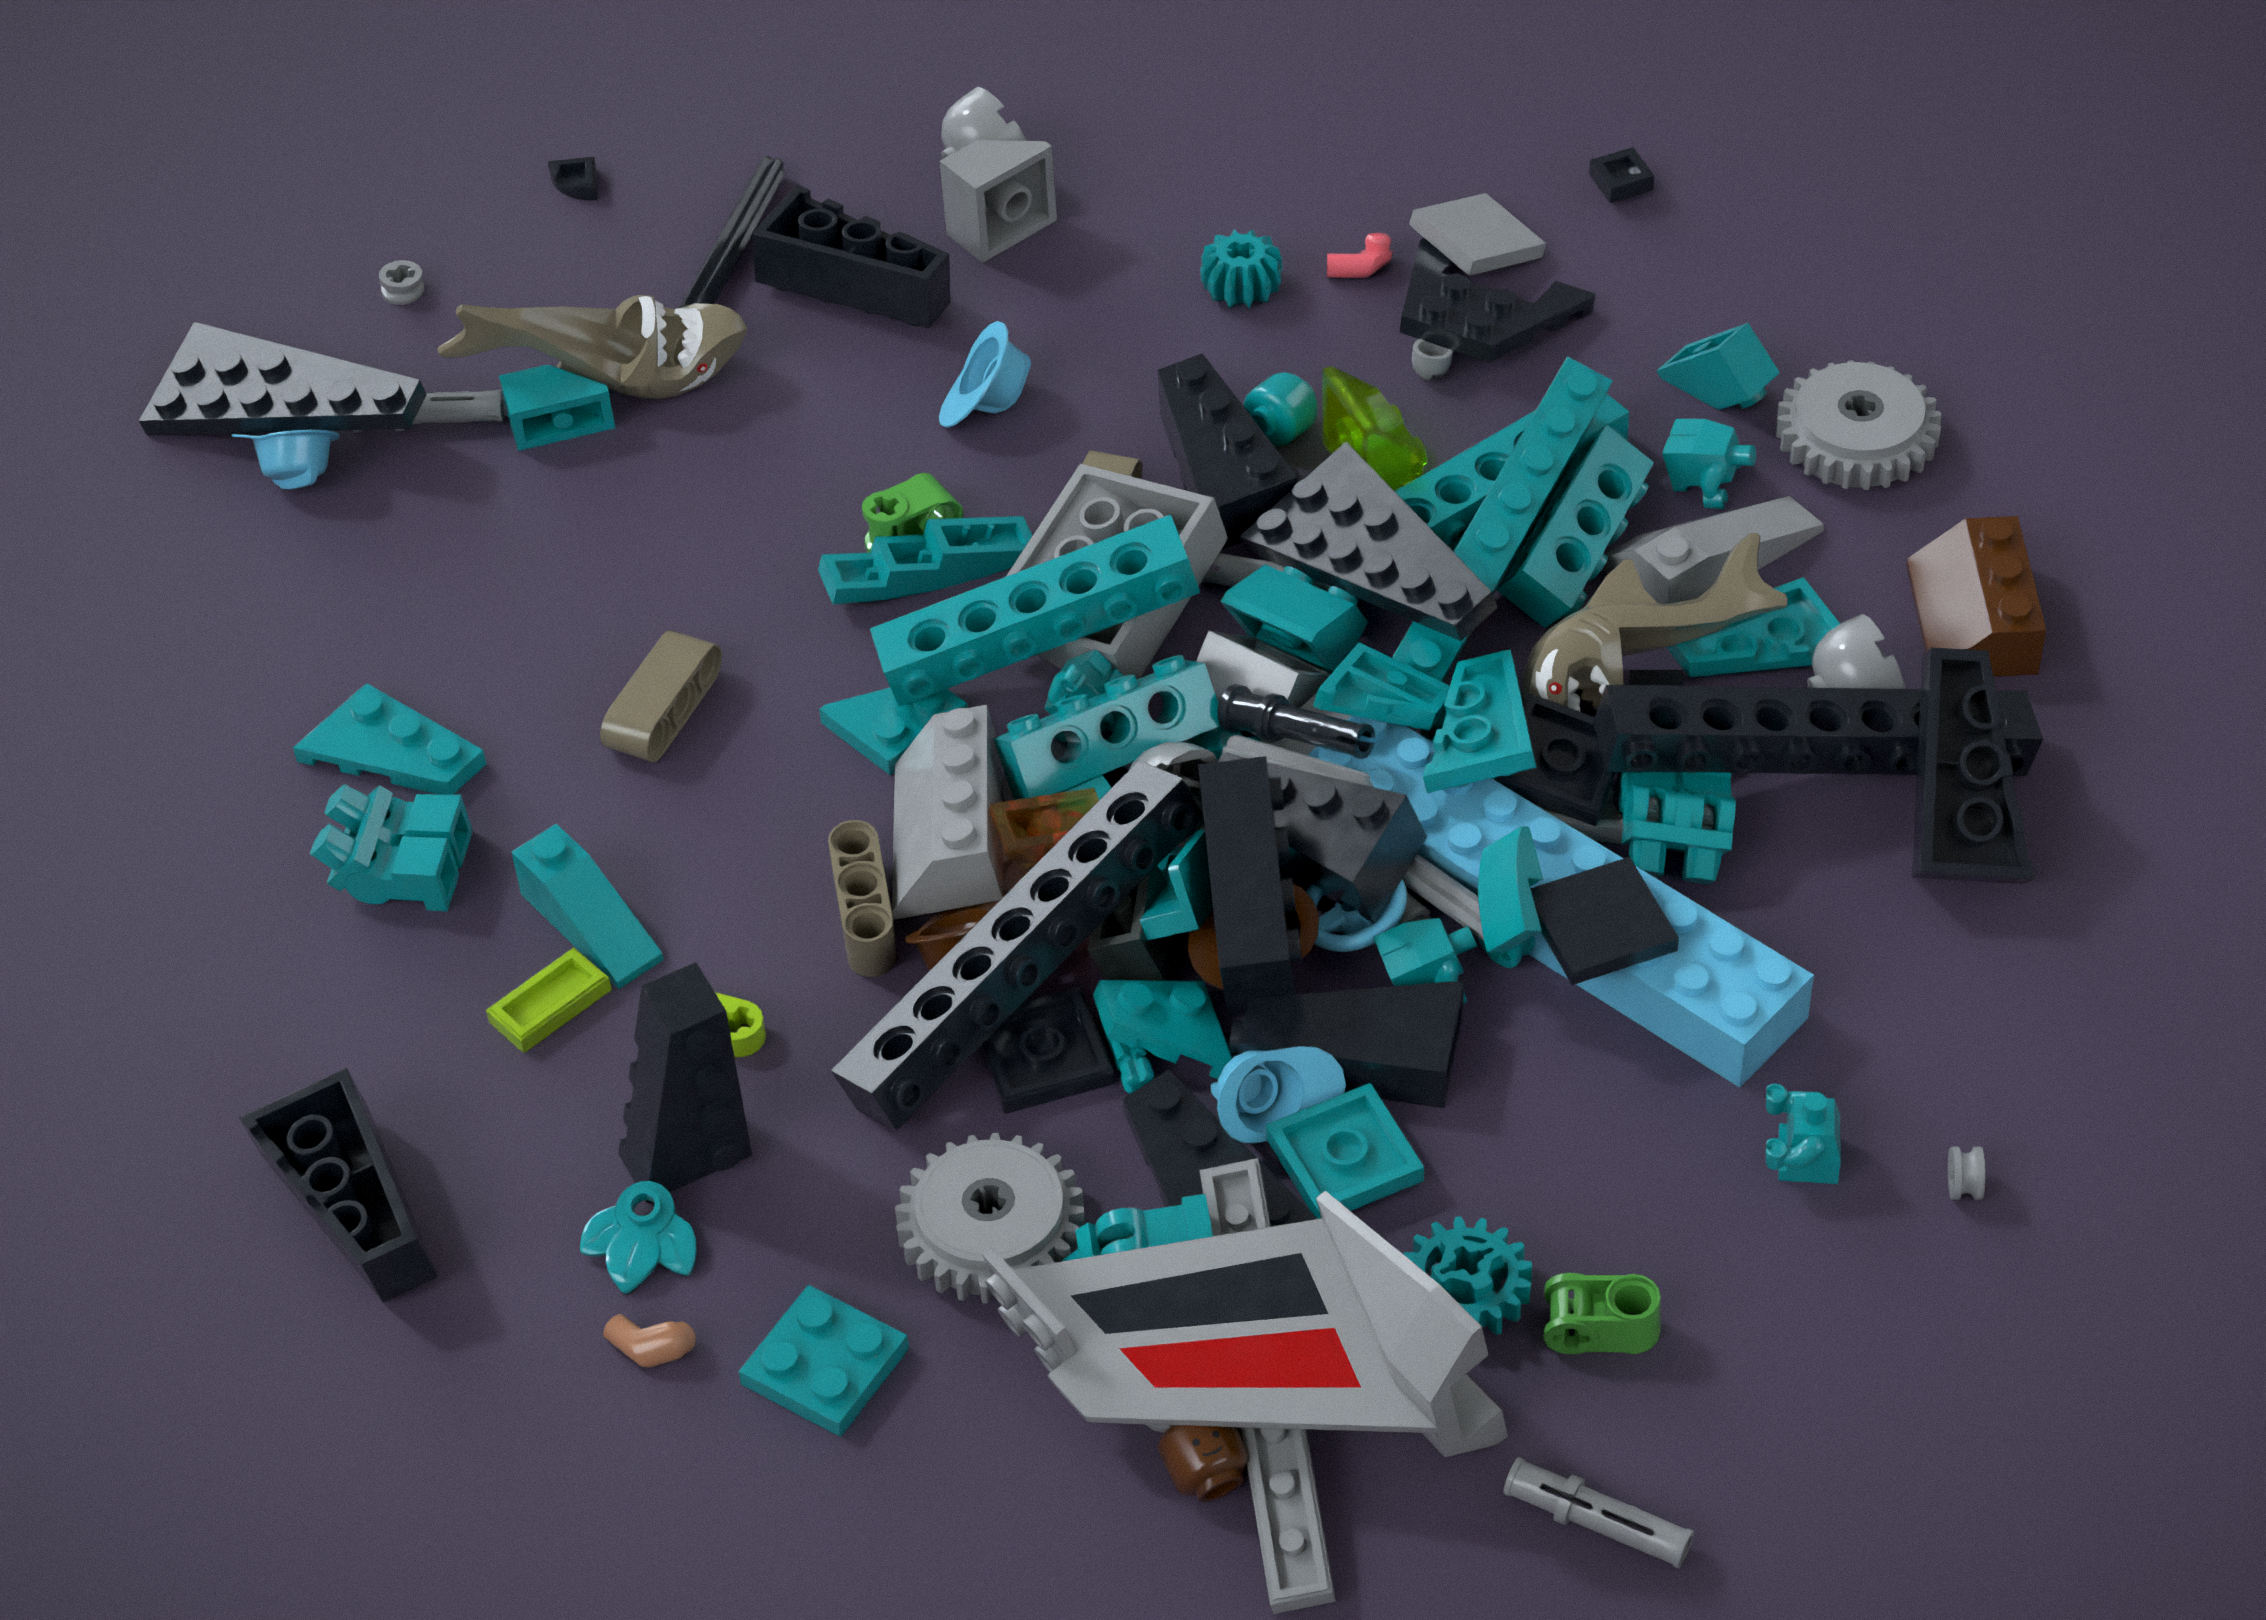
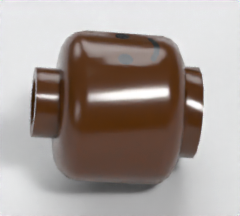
M1170 1425V1428L1165 1431L1158 1442V1451L1177 1491L1184 1496H1197L1200 1502H1209L1231 1493L1244 1481L1242 1473L1247 1468L1249 1455L1236 1427Z

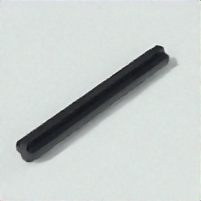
M765 156L759 161L679 308L694 303H715L785 175V171L782 168L784 163L781 159H772L769 156Z

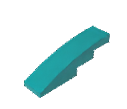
M1024 516L928 519L923 535L875 537L870 553L822 554L818 572L832 605L887 600L936 591L1011 568L1033 535Z

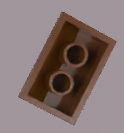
M2018 516L1965 518L1907 558L1906 567L1925 653L1931 647L1986 650L1989 653L1993 677L2039 675L2046 627Z

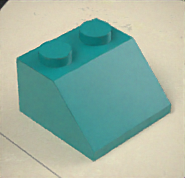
M1265 564L1226 591L1220 601L1248 636H1253L1331 674L1356 646L1368 624V621L1356 606L1358 600L1354 596L1335 586H1330L1328 592L1312 585L1313 580L1308 575L1290 566H1285L1282 572Z

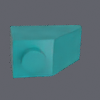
M1749 323L1687 344L1657 370L1662 380L1717 410L1739 404L1744 409L1755 404L1768 393L1765 386L1780 374Z
M548 364L499 375L505 409L518 451L615 428L609 391L605 384Z

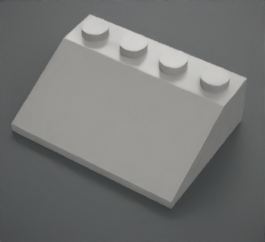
M1080 464L1007 576L1171 514L1199 586L1228 537L1213 497ZM1191 597L1045 651L1037 656L1062 669L1068 659L1096 649L1112 664L1111 668L1113 670L1118 669L1124 676L1135 675L1136 680H1138L1143 675Z

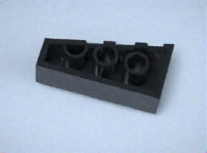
M1201 353L1158 369L1160 416L1174 458H1177L1180 467V477L1184 489L1189 492L1213 497L1228 537L1221 549L1224 550L1242 543L1240 536L1263 513L1269 511L1297 484V475L1205 355Z
M1931 647L1922 656L1912 878L2026 884L2035 879L2031 859L2028 858L2021 809H2018L2012 779L2013 770L2010 755L2006 750L2001 726L2003 722L1989 653L1986 650Z
M1223 753L1217 762L1247 758ZM1267 763L1269 777L1280 776L1285 810L1274 811L1276 827L1286 826L1290 860L1280 861V866L1285 869L1287 875L1302 883L1304 880H1307L1321 888L1326 897L1341 905L1346 902L1356 908L1360 916L1375 924L1427 839V835L1407 795ZM1200 788L1196 795H1197L1199 801H1200L1201 804H1202L1201 788Z
M697 962L641 985L634 1041L639 1049L637 1060L630 1063L629 1080L633 1085L631 1102L625 1103L623 1121L627 1126L626 1138L620 1139L618 1154L635 1183L653 1181L661 1184L671 1192L714 1172L732 1168L739 1161L752 1156L727 1013Z
M348 1068L239 1117L263 1159L383 1303L438 1278L369 1107Z

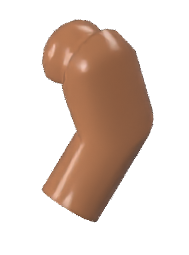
M617 1314L612 1317L605 1325L603 1337L638 1365L647 1368L678 1360L693 1349L696 1341L693 1328L683 1321H667L641 1329L623 1314Z

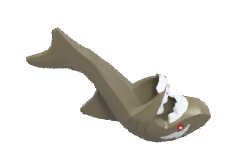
M652 295L632 296L623 301L616 309L568 306L495 308L462 304L457 307L456 316L464 326L463 331L440 345L437 350L441 357L457 358L500 347H531L558 359L557 368L605 384L607 388L619 393L645 399H665L687 393L702 386L715 376L740 348L748 328L741 316L731 308L719 304L694 303L686 307L672 309L663 307V304L656 301Z
M1750 533L1737 543L1723 565L1716 583L1699 598L1672 604L1657 603L1644 590L1632 559L1623 560L1605 577L1585 608L1567 616L1547 630L1532 648L1523 670L1521 685L1522 702L1524 703L1527 693H1531L1580 712V697L1574 693L1578 690L1582 691L1581 697L1583 701L1592 703L1594 709L1598 710L1605 685H1623V656L1673 646L1721 631L1735 622L1755 615L1787 607L1788 599L1786 594L1769 586L1761 579L1758 573L1761 536L1758 533Z

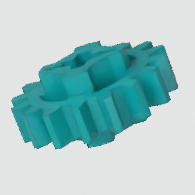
M1461 1216L1455 1217L1453 1229L1445 1230L1441 1224L1434 1222L1431 1224V1239L1416 1234L1413 1237V1252H1404L1403 1254L1426 1274H1428L1432 1267L1430 1277L1439 1283L1482 1327L1487 1326L1495 1335L1502 1333V1317L1517 1322L1520 1319L1521 1304H1529L1532 1262L1524 1260L1525 1245L1522 1242L1508 1245L1509 1229L1506 1227L1498 1229L1493 1234L1487 1232V1220L1484 1218H1480L1474 1228H1467ZM1506 1278V1282L1501 1289V1280Z

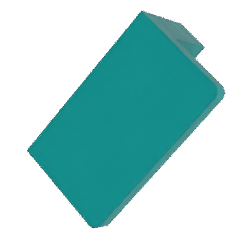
M1205 829L1196 831L1169 865L1168 872L1171 880L1140 918L1146 940L1198 930L1213 911Z

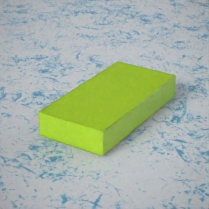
M573 947L486 1009L488 1021L520 1051L525 1053L612 990L611 984L606 974Z

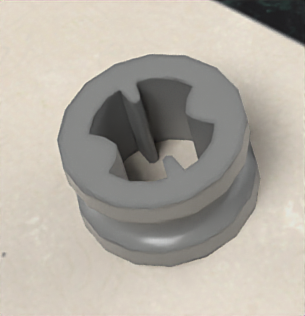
M399 260L382 267L379 272V282L382 285L381 295L385 301L390 304L404 305L412 303L422 296L424 292L423 273L418 264L412 261Z
M1951 1146L1949 1148L1948 1189L1951 1200H1960L1961 1195L1965 1193L1971 1194L1974 1200L1983 1199L1985 1191V1159L1981 1146H1973L1972 1151L1968 1153L1962 1152L1959 1146Z

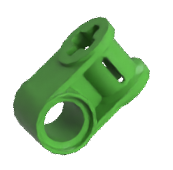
M930 473L916 474L905 482L884 491L873 493L866 497L862 503V515L869 526V531L865 535V548L868 553L871 552L875 537L923 535L928 519L963 518L964 511L962 505Z
M1562 1273L1551 1277L1546 1282L1544 1297L1546 1302L1550 1304V1322L1546 1324L1544 1329V1341L1552 1350L1564 1354H1581L1585 1352L1638 1354L1653 1348L1658 1342L1661 1332V1296L1659 1288L1649 1278L1637 1274L1584 1275L1579 1273ZM1571 1290L1574 1291V1299L1568 1298V1293ZM1628 1313H1637L1638 1315H1628ZM1569 1329H1575L1574 1336H1569Z

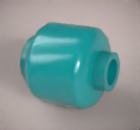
M1287 372L1271 375L1246 395L1243 403L1244 408L1274 447L1288 445L1315 423L1318 414L1317 400L1312 387L1297 375Z

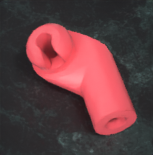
M1370 233L1365 239V250L1358 254L1327 253V278H1367L1391 261L1393 251L1390 250L1391 238L1385 233Z

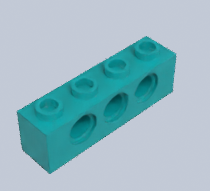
M1605 425L1581 444L1499 584L1497 591L1544 628L1561 616L1566 618L1577 612L1587 598V594L1583 591L1584 586L1587 582L1592 581L1607 563L1608 557L1603 554L1606 547L1613 544L1628 525L1629 521L1624 518V515L1628 509H1632L1642 499L1648 490L1649 485L1644 480L1654 462L1608 425Z
M1183 655L1169 657L1153 664L1154 673L1136 680L1135 675L1123 676L1104 685L1106 693L1088 699L1086 694H1081L1060 701L1056 704L1058 712L1039 719L1038 714H1031L1009 722L1007 724L1009 732L993 738L1014 800L1027 803L1037 802L1134 762L1144 751L1159 744L1182 742L1220 726L1218 722L1219 703L1205 663L1184 660ZM1158 692L1163 700V710L1159 717L1153 720L1148 712V704L1151 697ZM1111 712L1115 719V730L1105 740L1100 733V722L1104 715ZM1059 732H1063L1067 739V749L1064 755L1056 760L1051 752V743Z

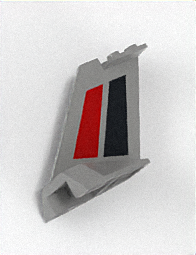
M1326 1191L1316 1198L1322 1219L1014 1270L992 1246L982 1253L991 1277L985 1283L993 1296L1001 1304L997 1309L1000 1316L1018 1337L1023 1336L1026 1332L1038 1345L1034 1348L1037 1357L1050 1372L1047 1375L1050 1382L1086 1422L1422 1433L1444 1457L1498 1445L1508 1437L1502 1410L1466 1374L1488 1356L1482 1326L1439 1283Z

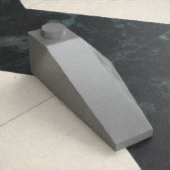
M1786 496L1637 535L1605 553L1604 555L1608 557V560L1602 570L1609 574L1623 560L1632 559L1644 590L1657 603L1672 604L1697 599L1716 583L1733 547L1748 534L1758 533L1761 536L1758 555L1759 570L1824 531V524L1792 497Z

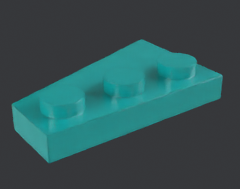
M1803 577L1774 588L1786 594L1788 599L1787 607L1755 615L1735 622L1721 631L1666 648L1688 677L1812 665V657L1816 645L1826 633L1840 625V623Z
M1511 649L1457 662L1444 704L1446 717L1443 727L1436 730L1433 740L1435 750L1432 763H1426L1423 773V781L1427 793L1498 776H1509L1519 771L1536 768Z
M367 683L293 747L296 761L299 763L314 766L317 760L339 765L340 772L359 776L362 770L389 776L391 784L439 795H453L487 764L483 749Z

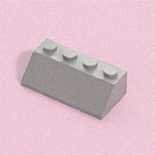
M987 705L957 708L950 712L934 714L895 764L892 914L894 920L1000 901L1003 898V767L993 741L997 734Z

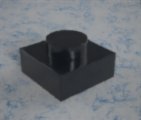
M1634 147L1590 160L1589 175L1610 203L1654 190V174Z

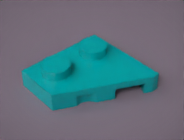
M1358 642L1320 686L1313 706L1320 710L1430 730L1446 711L1444 704L1450 686Z
M886 688L825 704L819 708L821 724L888 775H892L895 773L896 762L934 714L968 707L965 701L948 689L899 707L891 688Z
M1099 980L1093 997L1108 1039L1132 1048H1144L1154 1056L1175 1064L1180 1054L1211 1065L1209 1076L1216 1079L1219 1078L1224 1066L1232 1057L1204 982Z

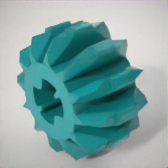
M1233 229L1231 236L1215 235L1213 244L1204 246V252L1201 256L1200 278L1201 282H1203V288L1210 292L1212 301L1226 300L1229 308L1237 303H1244L1250 308L1252 301L1268 303L1269 295L1279 291V284L1282 281L1281 271L1283 270L1282 256L1280 255V249L1272 244L1271 236L1257 237L1254 229L1250 230L1247 234H1239Z

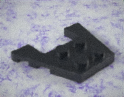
M1422 238L1419 241L1406 294L1399 333L1492 362L1533 342L1534 333L1541 329L1556 331L1566 326L1568 316L1578 312L1577 315L1583 318L1591 314L1594 309L1596 294L1555 281L1535 303L1517 298L1509 290L1489 289L1471 283V280L1463 275L1454 274L1459 267L1428 240Z

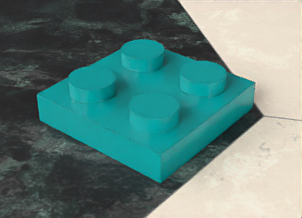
M1371 1083L1266 1124V1140L1307 1207L1318 1219H1322L1316 1198L1324 1191L1328 1192L1348 1210L1352 1211L1424 1181L1423 1164Z
M807 1285L738 1371L742 1386L841 1437L909 1350L908 1336L850 1305Z

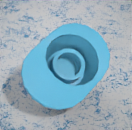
M996 321L988 325L973 344L963 370L942 404L939 414L940 425L946 428L955 426L966 418L972 410L995 414L1007 410L1016 403L1029 373L1031 360L1019 348L1008 341L1006 324Z
M292 430L262 436L232 434V437L250 438L253 441L263 475L271 478L281 489L294 490L313 485L317 476L325 473L328 465L330 442L337 440L339 434L326 430Z
M1298 1046L1271 1051H1246L1233 1057L1224 1066L1218 1082L1211 1084V1093L1218 1100L1217 1110L1220 1124L1227 1134L1242 1143H1260L1267 1141L1266 1124L1343 1094L1346 1083L1342 1067L1331 1054L1317 1047Z

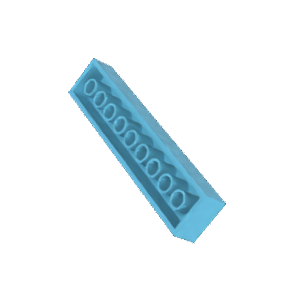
M1351 716L1347 719L1348 721L1369 724L1375 730V738L1361 736L1359 739L1375 743L1367 758L1358 759L1349 754L1318 746L1307 755L1368 773L1373 787L1407 795L1427 835V839L1419 850L1418 855L1477 896L1479 867L1483 849L1520 826L1530 827L1543 875V880L1530 888L1623 859L1492 778L1427 793L1423 781V773L1426 763H1432L1435 753L1433 742L1407 726ZM1636 867L1679 937L1678 951L1576 985L1740 1088L1808 1019L1814 974ZM1542 933L1536 934L1534 936L1536 946L1528 955L1568 979Z

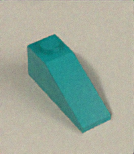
M557 823L511 852L521 895L579 952L606 974L610 982L618 989L664 960L660 949L591 856Z

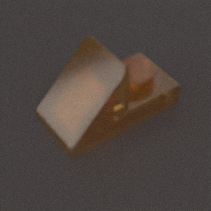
M1095 788L992 803L989 812L1006 857L1031 870L1099 799Z

